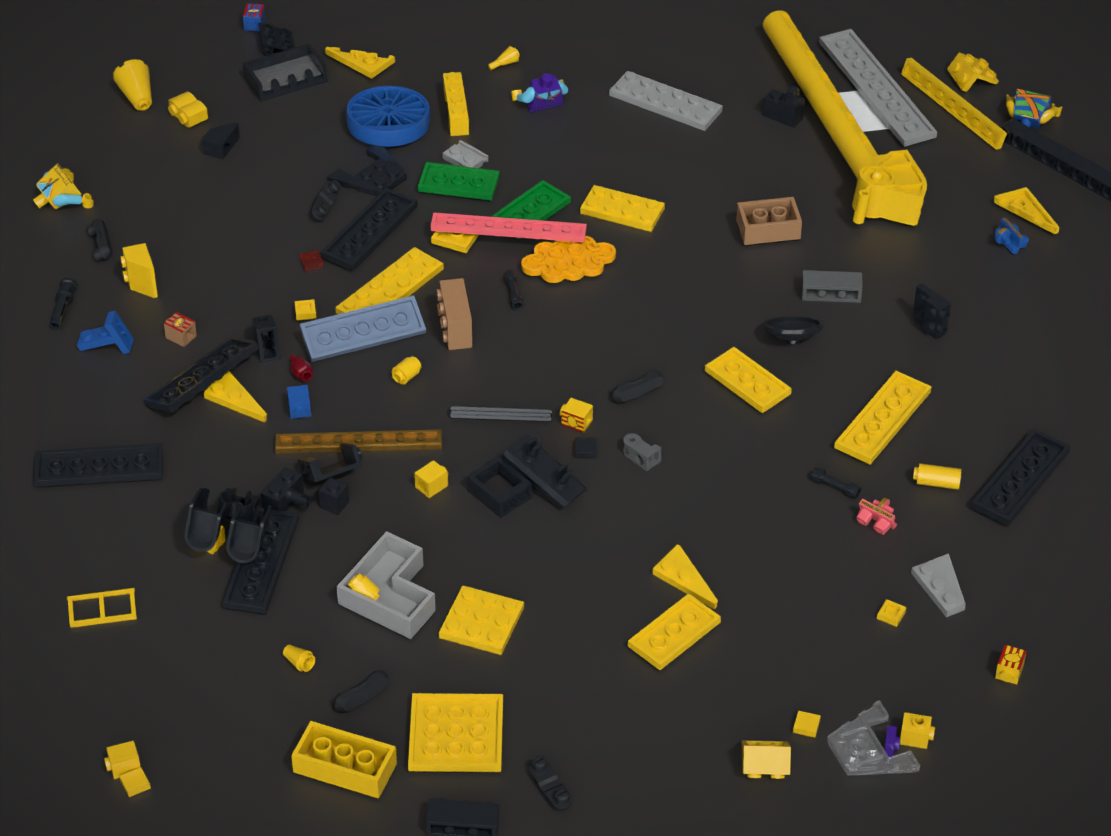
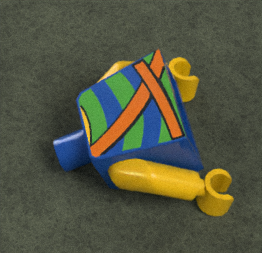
M1017 89L1015 97H1010L1008 94L1006 96V107L1009 115L1030 128L1039 129L1041 124H1045L1051 118L1059 117L1062 107H1055L1054 103L1051 106V96Z

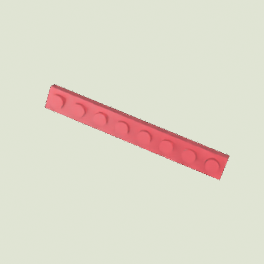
M433 213L431 231L585 242L587 224L446 213Z

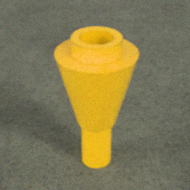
M509 46L497 60L488 64V68L492 71L499 66L519 62L520 54L515 47Z

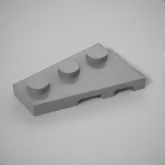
M949 553L912 567L911 574L945 617L965 610L966 604Z

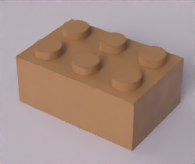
M794 197L737 203L736 221L744 245L801 239L802 219Z
M464 279L441 280L440 289H436L437 300L440 301L437 304L438 316L442 315L440 317V327L445 329L442 331L443 342H447L448 350L472 348V318Z

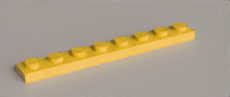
M913 58L906 59L901 73L905 78L996 150L1002 148L1007 135L1003 129Z

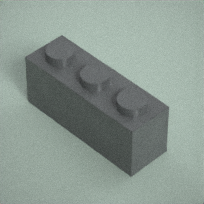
M803 270V301L861 303L863 289L862 272Z

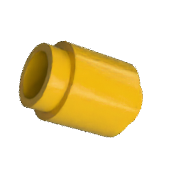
M413 356L406 357L392 369L393 379L397 383L406 384L419 374L421 369L420 361Z
M360 572L347 584L350 589L374 601L380 597L378 594L380 589L366 575H362Z

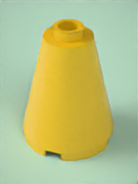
M133 59L124 62V65L120 68L118 66L113 72L115 83L135 109L147 110L152 104L150 74L147 64H144L142 60Z

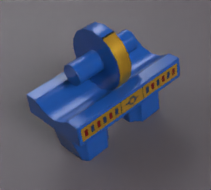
M1007 218L1001 219V224L994 233L995 240L999 244H1004L1012 254H1017L1020 248L1026 247L1029 238L1019 233V227L1015 223L1011 224Z

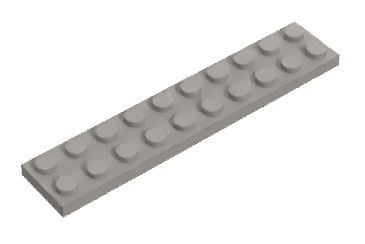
M852 29L820 37V45L904 147L937 138L935 128Z

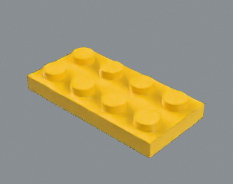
M594 185L580 207V214L652 232L665 209V203Z
M735 347L705 365V372L761 413H764L791 395V387Z
M688 593L629 639L628 647L657 669L662 670L721 623V616Z

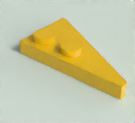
M337 47L325 48L326 55L371 79L395 63V57L389 55L388 58L378 57V53H367L358 50H351L350 53L340 52V48Z
M1027 187L994 196L995 204L1053 234L1059 233V226Z
M230 371L225 373L221 379L214 381L204 392V398L264 423L267 420V413Z
M677 544L653 568V575L686 594L689 593L713 609L717 607V598L680 545Z

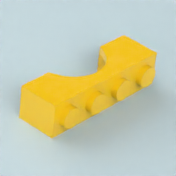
M461 72L443 73V91L448 108L450 135H469V117Z

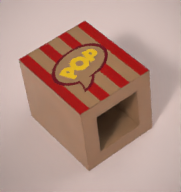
M177 312L164 323L165 338L183 347L197 336L195 321Z

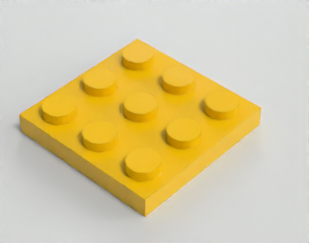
M462 585L439 631V638L502 655L524 609V602Z

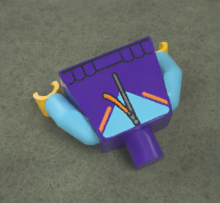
M545 73L542 75V78L532 80L524 93H522V90L511 91L512 101L518 100L519 102L526 103L530 113L563 106L562 94L568 93V87L564 84L563 79L558 81L555 75Z

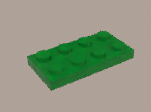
M426 162L418 184V192L492 201L500 178V171Z
M542 180L491 217L545 221L571 203V196Z

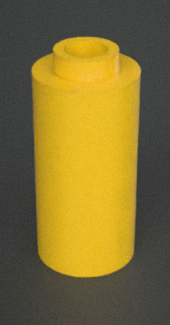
M919 463V467L914 468L913 480H917L919 485L959 490L961 469L921 463Z

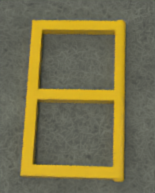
M135 588L67 596L70 628L137 619ZM130 594L132 614L105 617L104 597ZM99 598L101 618L74 621L73 601Z

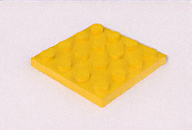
M412 693L408 771L501 772L503 694Z

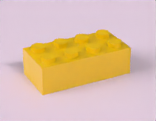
M310 721L292 753L293 772L379 799L397 765L396 746Z

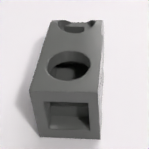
M631 433L624 437V455L642 469L648 471L661 462L660 446L657 444L650 446L641 440V437L637 434Z

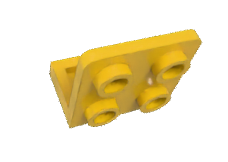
M959 52L947 68L958 86L965 92L970 89L977 78L996 85L999 82L996 78V73L988 67V62L982 58L977 59L971 54L966 55Z

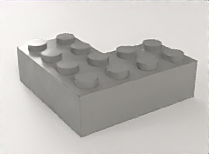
M386 531L337 585L338 604L412 639L436 611L435 593L410 582L423 567V548ZM360 572L362 575H366L380 589L378 592L380 597L376 601L350 589L347 585L357 573Z

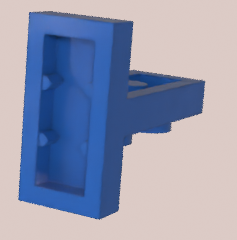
M112 311L108 312L104 326L81 332L77 347L80 351L116 343L122 354L130 353L134 338L117 312Z

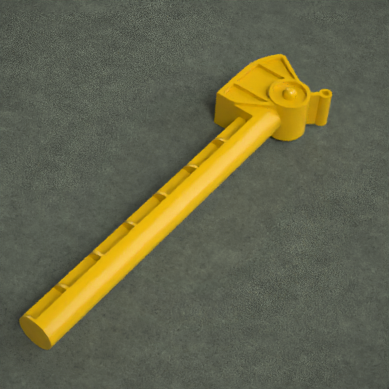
M785 11L770 13L764 19V31L858 179L852 207L855 210L853 222L862 224L865 217H881L912 226L917 225L927 190V182L908 150L890 151L887 154L878 155L788 13Z

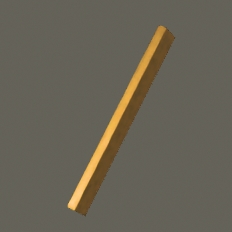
M442 429L276 434L275 452L276 454L342 452L341 443L356 445L360 451L442 449Z

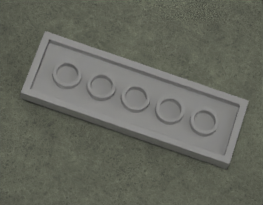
M627 71L609 91V96L703 131L712 124L723 109V106L630 71Z

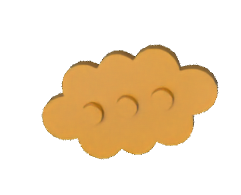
M589 236L585 237V242L559 240L554 243L542 242L534 247V254L527 255L522 259L521 268L525 274L530 276L541 275L543 280L549 283H558L564 279L576 281L580 280L584 275L589 277L600 275L604 270V264L615 260L616 249L609 243H596Z

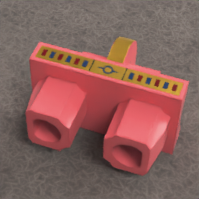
M883 498L881 502L875 499L873 504L864 499L860 501V511L857 515L859 523L867 526L871 519L876 520L877 522L873 526L874 530L882 535L890 528L894 530L897 526L895 515L892 514L894 509L889 506V499Z

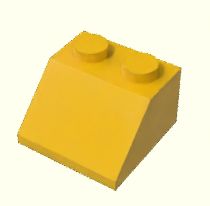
M146 243L123 247V256H120L122 268H125V271H122L124 282L129 283L130 290L152 298L158 297L154 267Z
M742 740L743 774H747V777L761 778V774H771V778L781 779L785 778V775H790L791 746L788 741Z

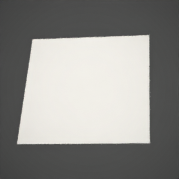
M859 91L839 93L863 132L889 129Z

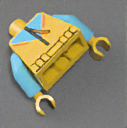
M59 164L46 172L36 186L42 193L33 199L39 208H42L49 202L54 209L68 204L80 205L81 203L84 208H92L94 203L89 193L81 197L82 194L72 182L74 181V173L70 172L67 168L62 170Z

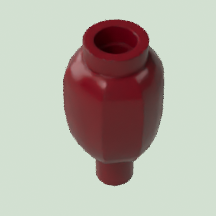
M295 354L291 355L289 358L291 361L290 369L295 377L302 381L311 380L313 368L309 362L302 357H297Z

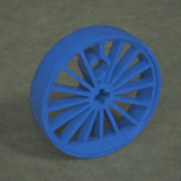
M399 86L369 88L359 92L348 102L346 111L348 130L355 138L367 144L385 147L405 145L418 140L428 131L430 125L429 103L423 95L409 88Z

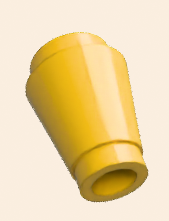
M287 645L283 650V656L297 670L307 672L313 668L315 657L311 651L292 645Z

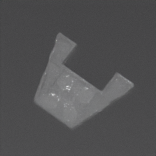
M880 700L873 703L869 710H863L859 713L858 717L852 722H846L827 736V743L847 776L915 773L920 771V764L911 750L888 757L871 729V726L886 722L889 718V714Z

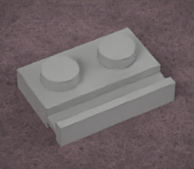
M460 140L459 144H454L443 152V159L455 166L480 168L484 162H488V155Z

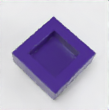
M895 726L887 727L884 758L893 759L894 750H899L900 737L896 736L897 727Z

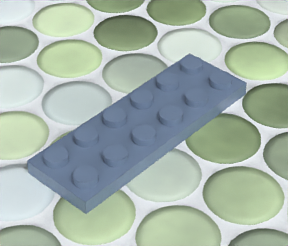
M414 295L302 323L299 327L311 362L426 333V327Z

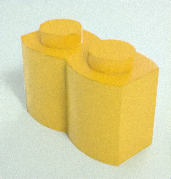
M188 91L168 100L170 114L178 118L180 123L187 127H192L208 119L206 106Z

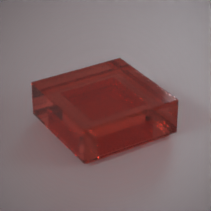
M319 250L300 254V260L305 271L324 267Z

